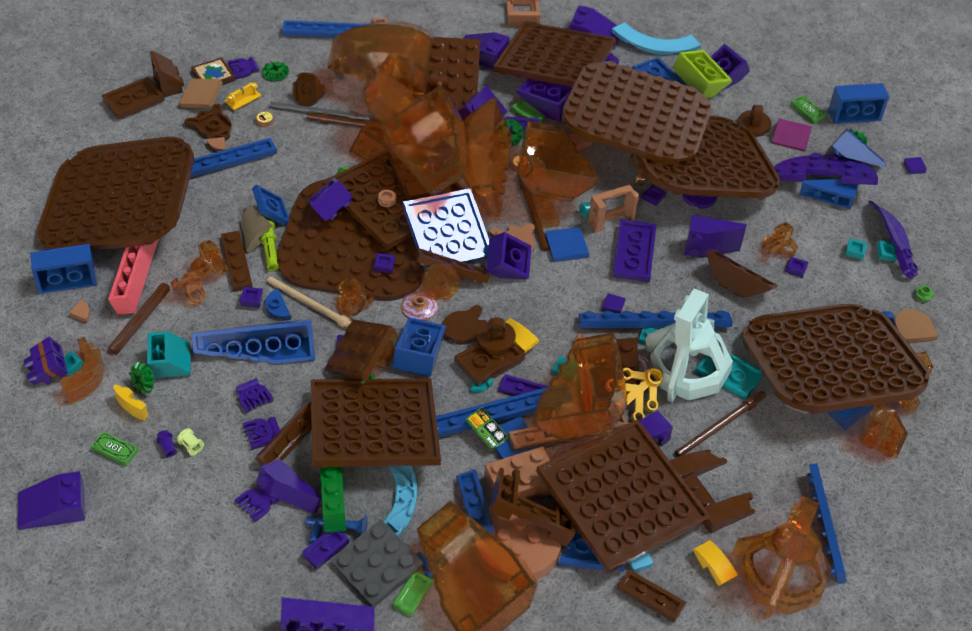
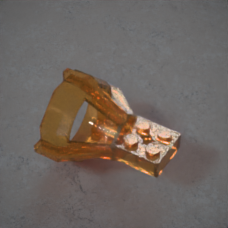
M804 496L801 497L799 504L794 503L786 524L776 526L774 530L762 534L738 538L732 553L733 557L743 560L739 574L753 600L768 607L764 617L769 619L773 609L789 615L819 605L832 570L822 552L818 537L810 527L819 502ZM764 548L777 553L779 558H781L771 586L759 576L753 560V555ZM804 564L816 569L819 582L812 589L802 593L785 592L796 565Z

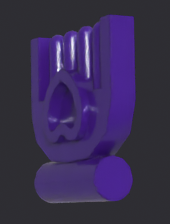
M249 57L248 60L239 58L227 61L235 79L248 77L252 71L254 73L260 71L253 57Z
M257 378L235 387L239 394V402L245 413L249 412L248 407L250 410L253 409L250 402L255 407H258L257 401L260 405H263L260 396L265 403H268L267 398L270 402H273L270 392L265 386L259 385Z
M270 417L268 421L255 419L243 423L245 431H249L246 435H252L248 437L251 440L249 443L252 450L266 446L280 431L275 417Z
M258 486V490H247L235 499V503L239 504V506L251 500L242 509L246 510L251 506L246 511L247 514L257 509L250 514L254 522H257L270 511V502L274 505L279 501V499L270 496L260 486Z

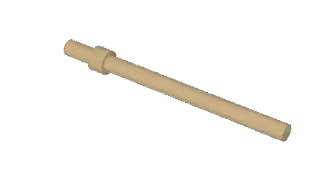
M272 276L267 279V283L336 321L337 325L342 328H347L351 323L350 318L345 315L335 313Z

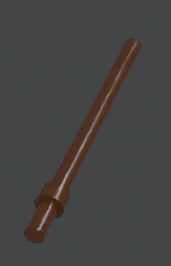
M326 113L307 114L308 120L320 121L323 124L335 123L408 134L409 127L329 116Z
M518 170V184L520 189L523 190L542 251H549V246L529 189V180L526 179L523 170Z
M760 391L755 396L745 399L742 405L677 449L675 454L678 457L683 456L747 410L751 411L757 406V403L766 398V393Z

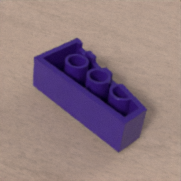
M282 597L281 630L375 631L374 607L366 605Z

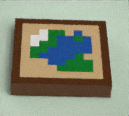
M222 57L191 67V71L196 79H221L222 85L236 81L234 74Z

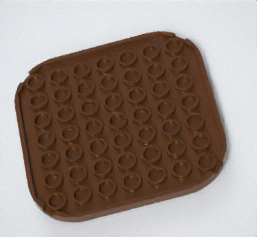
M613 61L588 64L581 70L564 105L562 119L564 124L567 123L570 126V130L582 138L656 162L675 165L682 161L687 163L696 157L711 114V104L693 86H686L677 81H670L661 76H654L645 71H638L629 66L616 64Z
M710 115L697 155L687 163L682 161L675 165L664 164L637 156L649 181L671 191L675 195L764 199L773 195L780 183L778 173L752 131L744 125L733 122L732 119Z
M160 137L97 145L78 151L77 155L71 160L67 159L56 173L37 229L38 239L46 250L90 244L91 251L145 244L150 245L166 235L177 225L194 164V153L189 143H185L183 139L178 137Z
M324 180L314 182L300 192L277 252L278 270L288 282L302 288L382 301L402 299L403 296L415 292L420 287L425 271L423 266L416 260L415 253L417 248L413 236L387 250L345 208L341 207L336 211L338 214L332 220L328 219L326 221L314 210L307 201L323 187ZM377 253L395 255L393 273L374 271Z
M838 304L762 315L749 321V325L743 331V344L776 397L785 405L807 411L811 414L908 399L912 400L922 394L928 385L929 371L927 366L891 320L878 310L873 309L871 311L863 308V305Z

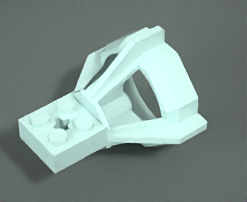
M693 289L690 295H686L683 307L675 313V323L654 331L646 337V351L651 353L650 364L652 368L662 372L663 381L659 387L668 392L667 401L671 403L676 396L689 401L719 393L732 371L733 360L722 337L714 331L715 320L707 318L709 294L697 289ZM675 343L677 349L672 371L670 372L663 365L660 353L667 346ZM698 353H702L712 357L717 368L714 373L698 379L684 378L689 356H696Z

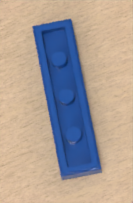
M476 469L457 475L456 478L474 539L495 533Z

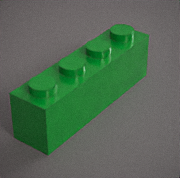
M320 467L324 533L346 531L342 467Z

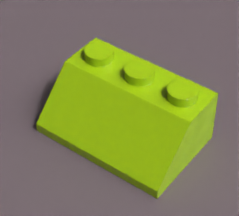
M704 50L680 52L672 67L687 86L695 87L706 98L714 97L732 82V79Z

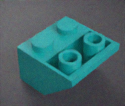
M168 331L147 333V365L151 369L154 378L191 375V348L189 341Z

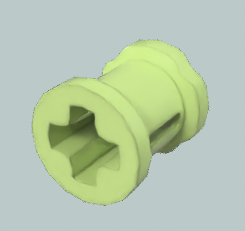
M190 428L183 430L177 437V442L180 445H184L191 456L196 455L204 447L203 441L197 439Z

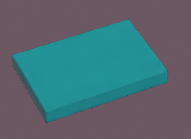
M729 353L733 360L732 371L722 388L745 400L761 381L763 375L757 367ZM706 355L696 367L694 373L702 377L714 373L717 368L712 357Z

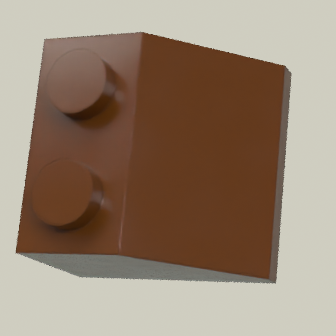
M149 51L153 76L160 92L164 97L182 93L184 82L182 76L179 77L178 67L173 65L172 60L154 51Z

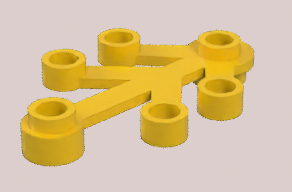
M624 368L619 373L621 380L628 381L632 378L643 381L639 385L617 382L612 379L605 385L609 393H613L616 390L630 393L617 404L608 405L604 409V417L608 421L617 420L622 414L621 410L635 399V409L631 415L633 422L637 420L636 414L640 416V420L645 418L643 413L644 390L648 387L649 400L645 403V409L648 412H653L658 408L657 387L661 385L663 375L656 368H649L645 372ZM627 372L628 377H625L623 373ZM650 375L655 378V381L651 380ZM610 383L615 386L614 389L610 388ZM649 402L653 403L654 408L649 406ZM609 410L613 412V417L609 415Z

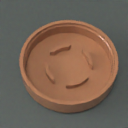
M489 512L495 533L475 539V550L480 563L490 574L507 582L528 583L544 577L555 567L560 556L562 544L548 539V530L539 528L529 521L519 519L513 514L507 520Z

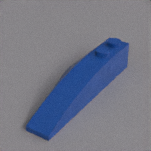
M312 319L191 333L193 351L197 354L269 362L272 364L315 360Z

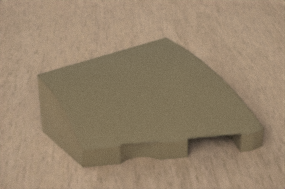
M250 205L244 212L241 222L245 250L248 253H251L262 243L259 237L272 227L270 222Z

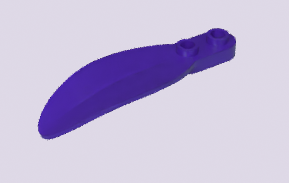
M869 200L868 203L883 218L891 240L896 247L895 255L903 274L908 279H913L918 275V267L913 262V254L903 226L891 213Z

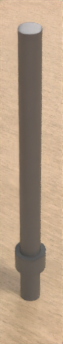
M272 101L270 103V108L314 114L326 113L329 116L371 121V115L358 114L356 111L343 112Z

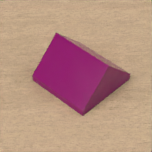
M779 118L772 143L805 152L812 126Z

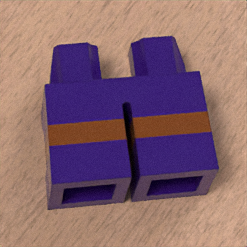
M47 337L30 348L31 355L24 359L26 368L32 371L27 374V378L33 385H37L42 381L49 385L51 378L57 375L63 377L68 374L62 347L51 337Z

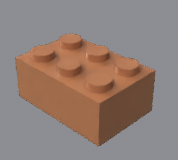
M542 446L485 464L484 479L492 493L500 467L504 469L503 475L512 476V471L517 469L520 471L518 495L530 501L551 495V492L537 474L536 468L550 461Z

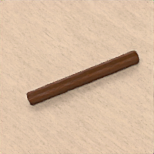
M161 283L108 346L111 353L118 354L168 294L170 291L168 284Z

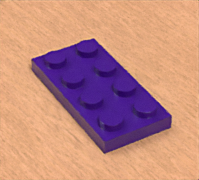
M621 219L613 277L650 282L657 224Z

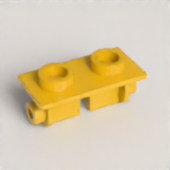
M250 82L242 87L243 91L238 89L233 93H229L224 102L235 111L262 95L256 91L258 88L257 84Z

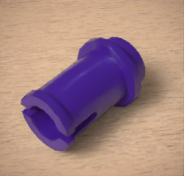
M163 430L157 434L156 441L161 445L164 456L168 458L176 455L177 450L172 441V433L168 430Z

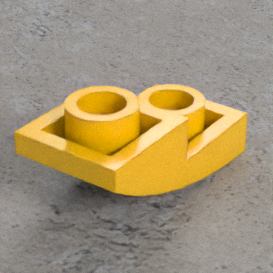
M511 318L505 321L514 329L516 334L515 345L522 352L526 353L539 342L533 333Z
M115 384L113 386L115 398L122 408L132 416L145 421L148 417L146 404L141 400H135L133 391L128 387H121Z
M711 540L692 549L702 568L708 567L718 586L738 576L730 561Z

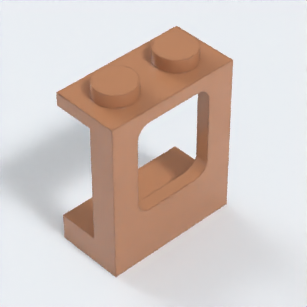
M507 0L508 27H521L524 21L540 24L538 0ZM530 5L532 11H513V6Z
M631 185L591 196L588 222L595 232L603 231L604 221L626 215L630 221H634L639 200L638 193L633 190ZM625 194L624 204L621 207L606 211V200Z

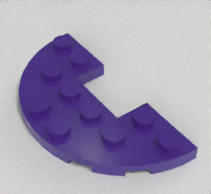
M812 153L811 155L784 160L774 166L780 181L803 182L806 175L841 176V183L878 185V176L872 168L856 160L839 157L837 154L821 155L819 153Z

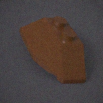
M715 249L708 251L706 254L714 280L719 282L721 287L725 289L730 288L735 291L734 294L738 297H750L776 289L778 286Z

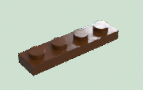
M240 231L222 233L221 238L234 292L242 291L243 287L253 288Z
M417 248L415 253L417 262L422 266H433L441 272H452L457 277H467L476 283L483 282L487 284L490 278L484 268L421 248Z
M310 401L306 402L255 457L261 466L278 459L283 461L312 429Z

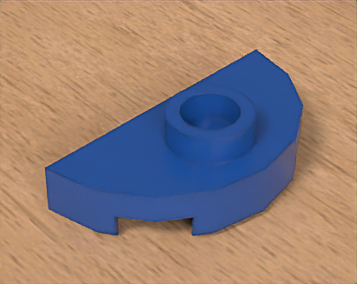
M279 289L272 291L265 301L267 313L271 317L281 318L282 321L291 320V315Z

